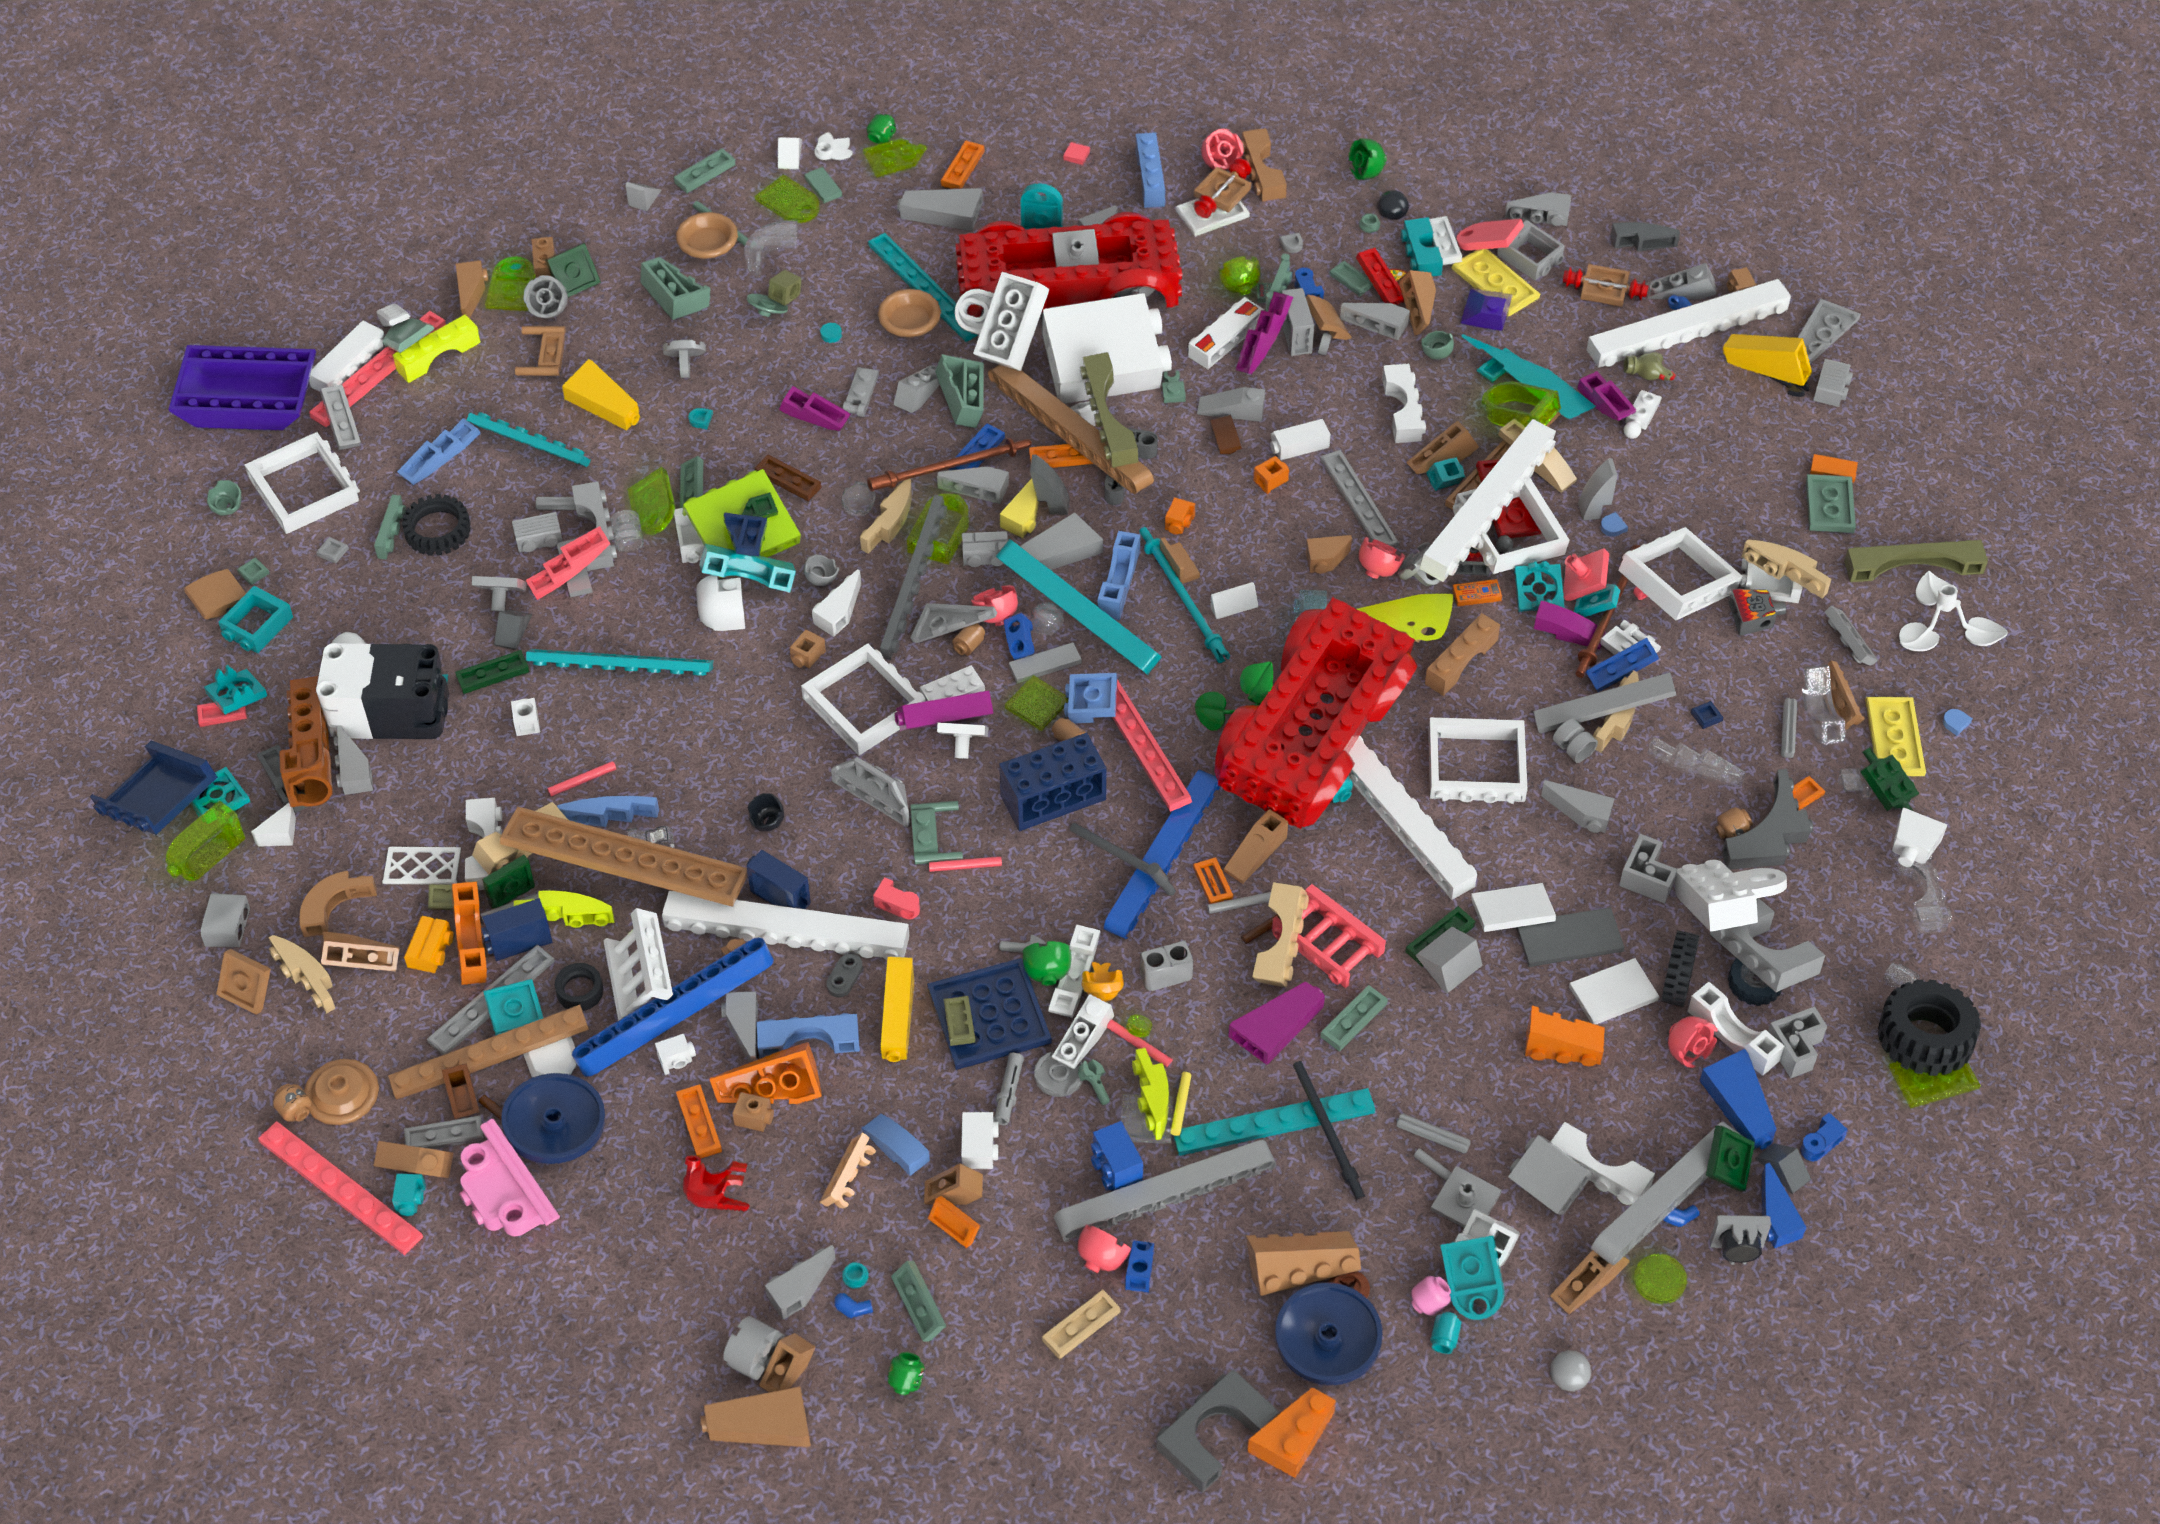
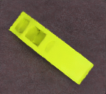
M539 891L538 898H540L548 921L564 918L565 926L574 928L588 924L605 926L608 923H614L612 906L600 900L565 891ZM529 899V900H514V906L519 905V904H522V903H526V902H529V901H532V900H535V899Z
M1146 1048L1136 1049L1132 1068L1135 1076L1139 1075L1141 1097L1137 1100L1140 1112L1145 1114L1148 1131L1152 1130L1155 1139L1160 1140L1165 1131L1168 1118L1169 1088L1163 1063L1152 1064Z

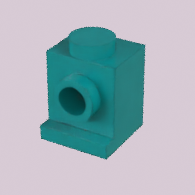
M1457 457L1436 462L1426 472L1435 491L1459 484L1465 477L1464 469Z
M422 1174L396 1175L392 1199L396 1213H400L403 1216H412L414 1213H417L418 1204L423 1203V1190H426V1183Z

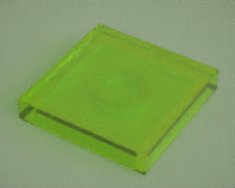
M1033 675L1005 703V709L1042 731L1064 709V705L1069 702V698H1066L1064 693Z

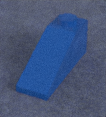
M1767 1163L1761 1175L1762 1216H1769L1771 1219V1227L1766 1241H1771L1773 1247L1777 1248L1802 1239L1806 1225L1770 1163Z

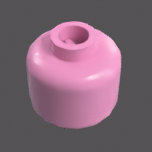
M1427 1276L1413 1287L1411 1291L1412 1306L1421 1314L1436 1315L1449 1304L1451 1289L1441 1277Z

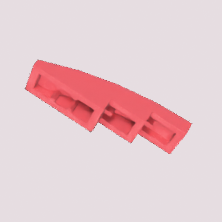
M600 526L561 547L562 554L543 564L545 570L526 580L537 600L577 575L610 545Z

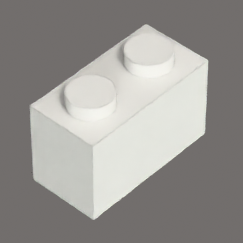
M962 1112V1165L971 1169H993V1160H998V1145H993V1138H998L999 1124L994 1122L993 1112Z

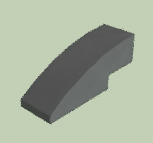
M1622 222L1612 224L1610 238L1614 248L1635 246L1637 252L1677 247L1680 231L1651 223Z
M1032 455L1030 474L1037 500L1047 501L1050 514L1068 515L1070 497L1063 481L1038 455Z
M276 745L256 755L283 806H285L289 801L280 773L279 752L281 748L279 745ZM295 787L297 794L305 795V790H299L298 787ZM309 806L293 807L294 813Z

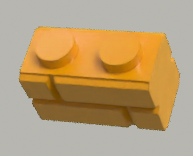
M426 916L420 918L404 956L407 968L436 973L438 965H443L445 948L447 945L450 946L452 944L454 936L447 920H435Z

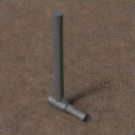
M1076 823L1070 826L1071 832L1150 875L1167 895L1172 896L1175 894V888L1169 882L1168 876L1159 864H1148Z

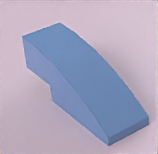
M883 1114L878 1115L861 1128L893 1163L897 1162L909 1176L930 1161L929 1150L902 1126Z

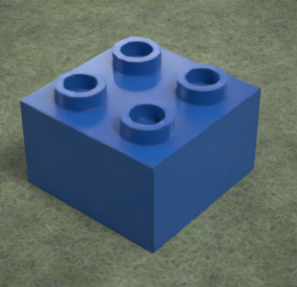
M1122 1121L1093 1132V1143H1091L1093 1156H1091V1162L1096 1171H1101L1103 1175L1101 1180L1106 1191L1111 1190L1112 1192L1143 1181V1161Z

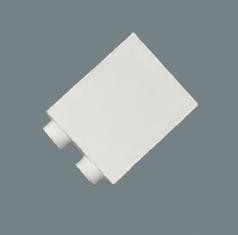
M1145 293L1043 309L1041 332L1056 395L1064 404L1089 400L1091 398V395H1087L1084 382L1087 381L1086 379L1082 380L1080 367L1083 366V357L1109 353L1113 366L1114 383L1107 397L1158 389L1161 387L1162 372L1171 371L1172 365L1169 348L1167 345L1158 346L1155 337L1157 334H1162L1160 312L1158 308L1148 309Z

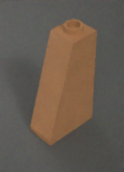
M801 1387L704 1405L705 1415L700 1416L702 1430L709 1433V1438L712 1441L795 1447L811 1446Z

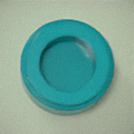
M836 323L824 324L820 329L821 338L828 343L837 342L842 337V329Z

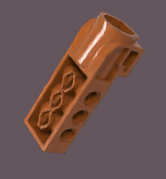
M318 676L290 680V690L286 691L288 703L291 704V706H287L289 720H292L288 722L289 734L292 737L288 738L290 749L281 750L279 753L280 773L290 807L318 806L329 800L332 795L329 730L316 693ZM295 787H298L299 790H305V795L297 794Z

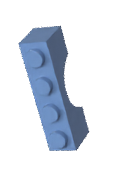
M1156 133L1136 134L1135 151L1137 164L1140 165L1144 208L1164 207L1165 185Z
M1118 531L1113 547L1107 581L1102 583L1098 596V607L1115 620H1120L1139 558L1140 534Z
M843 1013L836 1016L818 1015L811 1018L793 1017L786 1020L768 1019L757 1022L759 1059L790 1048L794 1043L807 1038H816L826 1042L833 1049L834 1053L860 1051L857 1014Z

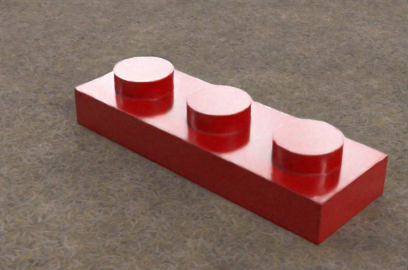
M1371 248L1359 252L1356 259L1383 302L1394 305L1404 302L1398 282L1377 249Z

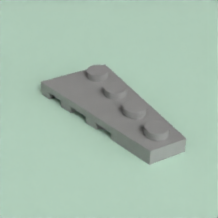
M1820 299L1798 338H1803L1810 364L1860 319L1861 314Z

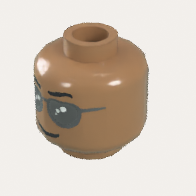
M1733 807L1717 817L1718 826L1715 827V830L1721 839L1732 838L1750 831V826L1753 825V822L1745 809L1740 810L1737 807Z
M285 1084L275 1092L273 1107L285 1121H302L309 1115L312 1100L299 1085Z

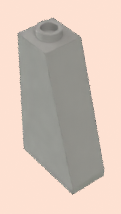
M979 188L905 191L902 199L898 200L897 211H900V219L973 231L983 204V191Z
M1074 512L1020 547L1052 570L1101 554L1103 552V539Z

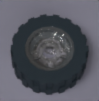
M1735 958L1728 975V985L1734 996L1736 995L1740 1001H1744L1746 1004H1754L1756 1006L1768 1005L1780 996L1782 990L1775 992L1760 978L1759 981L1753 980L1758 976L1738 958Z

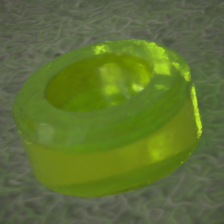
M1135 1014L1129 1017L1126 1028L1129 1033L1136 1037H1146L1150 1034L1152 1022L1143 1015Z

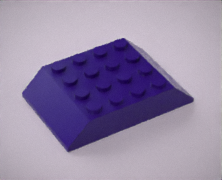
M187 345L170 402L169 412L196 428L284 430L300 417L316 350Z

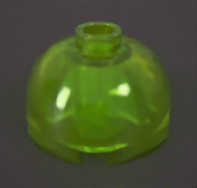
M1242 256L1225 262L1223 264L1224 268L1221 270L1219 267L1218 269L1222 285L1230 292L1239 293L1240 295L1249 294L1261 279L1258 258L1251 256L1252 260H1246V257Z

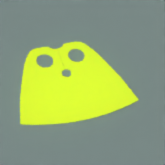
M1419 594L1358 608L1357 610L1367 613L1369 616L1388 624L1398 631L1406 632L1415 640H1436L1441 638L1447 629L1452 611L1453 594ZM1411 621L1414 622L1415 625L1409 626L1407 625V623ZM1431 627L1436 632L1433 635L1427 636L1422 634L1421 630Z

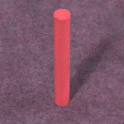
M611 761L551 786L547 790L552 797L616 770V766Z
M1001 856L929 862L930 872L1002 866Z
M1110 1020L1107 1024L1109 1030L1138 1049L1146 1048L1148 1055L1159 1063H1163L1165 1067H1168L1172 1062V1058L1114 1020Z

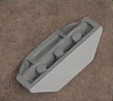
M858 757L835 765L831 769L833 783L905 827L910 825L905 785L900 779L891 777L882 768L873 766Z

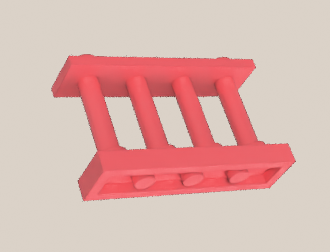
M1311 884L1305 890L1309 897L1307 909L1303 910L1301 919H1305L1311 912L1316 911L1324 919L1304 937L1298 933L1296 941L1298 943V952L1324 971L1334 984H1340L1346 989L1349 986V971L1367 954H1373L1379 958L1385 951L1386 940ZM1276 916L1273 918L1272 932L1275 938L1279 940L1282 933V922ZM1335 925L1342 930V933L1323 951L1311 944L1330 926ZM1348 940H1355L1361 947L1341 966L1330 958Z

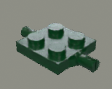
M1871 747L1864 750L1862 754H1864L1870 764L1861 770L1860 773L1886 811L1893 808H1900L1901 810L1906 808L1913 811L1909 802L1920 793L1902 769L1899 761L1896 760L1893 754L1884 759H1878Z

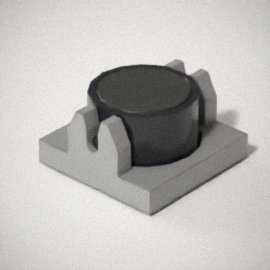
M1718 1215L1710 1237V1248H1722L1723 1258L1728 1260L1730 1264L1742 1263V1265H1746L1747 1262L1754 1261L1762 1255V1249L1771 1227V1219L1769 1216Z

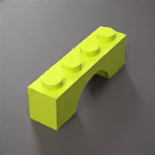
M463 315L418 340L403 352H396L393 354L397 372L410 383L426 374L431 362L440 353L450 349H456L463 353L481 343L477 326L466 315Z

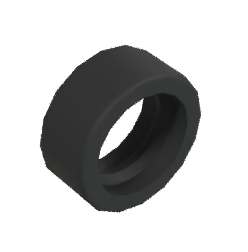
M587 963L567 965L560 970L554 984L558 1001L566 1009L578 1005L581 1006L582 1011L591 1009L599 1003L603 996L604 988L600 973L594 966ZM586 977L593 981L594 987L585 995L578 997L565 993V986L572 979Z

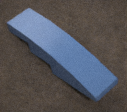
M462 418L450 432L445 429L432 443L426 441L397 473L413 485L418 483L465 449L480 434V431Z
M606 796L577 800L557 806L570 821L606 827L608 820L632 823L634 815L657 818L659 813L657 798L643 796Z

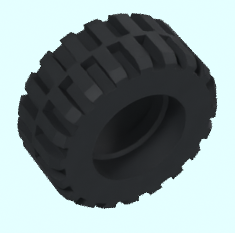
M1923 979L1914 980L1912 984L1907 982L1902 984L1901 987L1895 988L1890 996L1887 997L1878 1025V1038L1882 1042L1881 1046L1884 1051L1890 1053L1889 1057L1895 1063L1897 1061L1901 1063L1900 1066L1906 1070L1910 1068L1915 1070L1914 1073L1920 1075L1922 1073H1928V1076H1937L1938 1073L1942 1075L1952 1072V1069L1957 1071L1964 1064L1968 1063L1974 1052L1981 1028L1979 1012L1976 1007H1973L1974 1003L1969 997L1965 998L1961 990L1951 988L1950 984L1945 982L1940 984L1937 983V980L1931 979L1928 982H1924ZM1925 1020L1933 1022L1942 1027L1947 1034L1935 1035L1926 1033L1915 1027L1911 1021Z

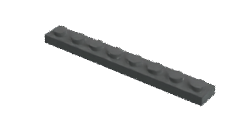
M934 495L883 637L880 651L885 659L891 660L893 653L898 652L900 634H904L906 630L907 614H911L913 610L912 600L914 595L919 593L920 577L926 573L927 558L932 556L934 538H938L940 521L945 519L947 513V506L944 505L943 496Z

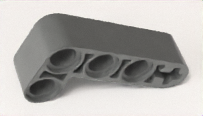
M1128 428L1133 431L1138 447V458H1154L1158 453V436L1151 431ZM1107 474L1104 483V499L1110 505H1118L1124 500L1126 488Z

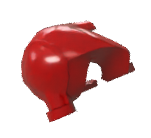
M697 1156L685 1157L687 1171L683 1180V1191L687 1200L700 1208L747 1211L750 1205L748 1203L724 1196L728 1185H743L744 1176L733 1175L731 1172L746 1173V1163L732 1161L723 1171L710 1173L706 1170L704 1163H701V1158Z

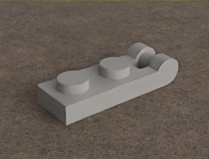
M857 367L847 399L843 404V410L857 414L859 417H865L879 376V370Z

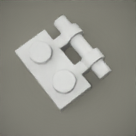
M1626 620L1620 624V628L1615 626L1601 638L1600 642L1602 646L1614 655L1645 638H1648L1656 653L1661 648L1652 636H1646L1639 630L1637 625L1634 623L1630 624Z

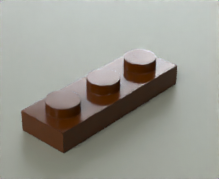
M767 455L755 467L756 472L763 469L770 482L808 502L822 488L820 481L770 455Z

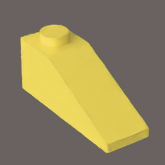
M1032 478L1000 513V527L1020 538H1023L1027 533H1031L1036 526L1035 520L1039 501L1037 500Z

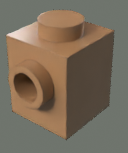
M741 1092L733 1111L734 1124L764 1132L766 1124L770 1125L774 1117V1110L771 1109L770 1099Z

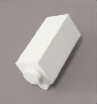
M1323 419L1281 429L1270 434L1272 453L1277 454L1280 460L1326 449L1330 445V432Z

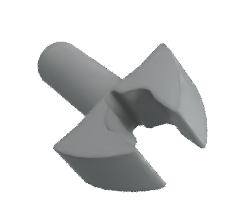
M1031 935V939L1027 943L1001 941L999 949L1001 951L1022 953L1026 946L1039 942V947L1046 946V943L1039 937Z

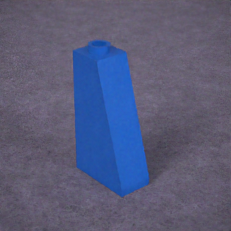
M1746 1049L1704 1068L1699 1081L1736 1131L1755 1142L1754 1150L1757 1148L1762 1150L1769 1147L1773 1143L1776 1126Z

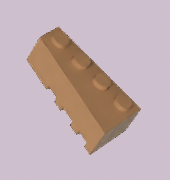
M1349 1231L1316 1233L1315 1236H1304L1303 1233H1295L1292 1237H1279L1278 1234L1267 1235V1238H1256L1255 1235L1246 1236L1251 1276L1261 1296L1361 1270L1359 1248Z

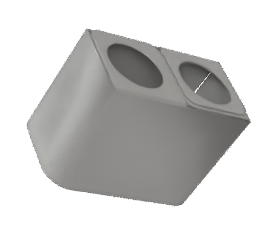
M211 893L201 926V937L205 947H240L244 927L247 922V918L246 920L243 918L244 908L248 909L247 918L250 911L245 895ZM241 924L242 935L241 939L238 940V928Z
M1185 940L1140 953V976L1147 990L1154 991L1192 979L1193 959ZM1184 948H1185V957H1186V958L1183 959V960H1179V961H1178V960H1174V959H1177V958L1184 957ZM1163 963L1159 967H1152V965Z

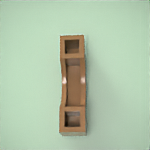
M1266 128L1242 132L1241 142L1243 153L1245 154L1244 160L1248 161L1252 171L1249 176L1251 181H1255V194L1260 195L1262 202L1286 198L1287 183L1282 170L1270 168L1262 162L1270 156L1271 141Z
M1481 613L1427 668L1425 685L1444 696L1458 682L1462 671L1469 661L1478 653L1484 655L1498 641L1500 624Z

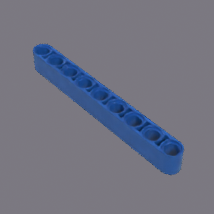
M1202 770L1196 772L1186 788L1191 796L1192 803L1171 812L1142 859L1148 864H1159L1167 875L1172 867L1170 865L1173 859H1177L1183 849L1181 846L1184 841H1188L1194 831L1192 828L1195 824L1199 823L1204 815L1203 810L1212 802L1216 789L1219 790L1220 788L1217 785L1216 776ZM1136 869L1108 914L1104 923V930L1128 939L1127 934L1130 930L1133 931L1139 921L1138 916L1141 912L1144 913L1149 905V898L1152 894L1155 895L1160 887L1150 875Z
M754 938L674 986L672 988L673 995L668 1000L655 998L578 1045L572 1051V1057L582 1075L589 1077L597 1074L769 968L773 964L774 959L764 939Z

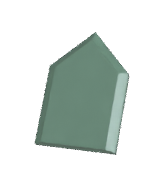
M410 318L391 326L384 338L383 344L401 353L433 331L434 327L419 319Z

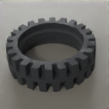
M435 494V498H432L431 495L426 496L427 500L424 501L423 498L418 499V504L413 502L411 508L405 510L406 514H403L402 517L405 539L413 550H418L421 554L427 552V555L433 556V553L436 552L437 556L442 555V551H445L446 554L451 553V548L457 550L459 544L463 545L465 538L468 539L471 524L467 509L455 497L450 499L449 495H444L441 498V494ZM431 513H450L458 519L457 526L444 536L435 538L423 537L415 532V526L418 521Z
M1677 930L1661 1002L1684 1007L1700 935Z

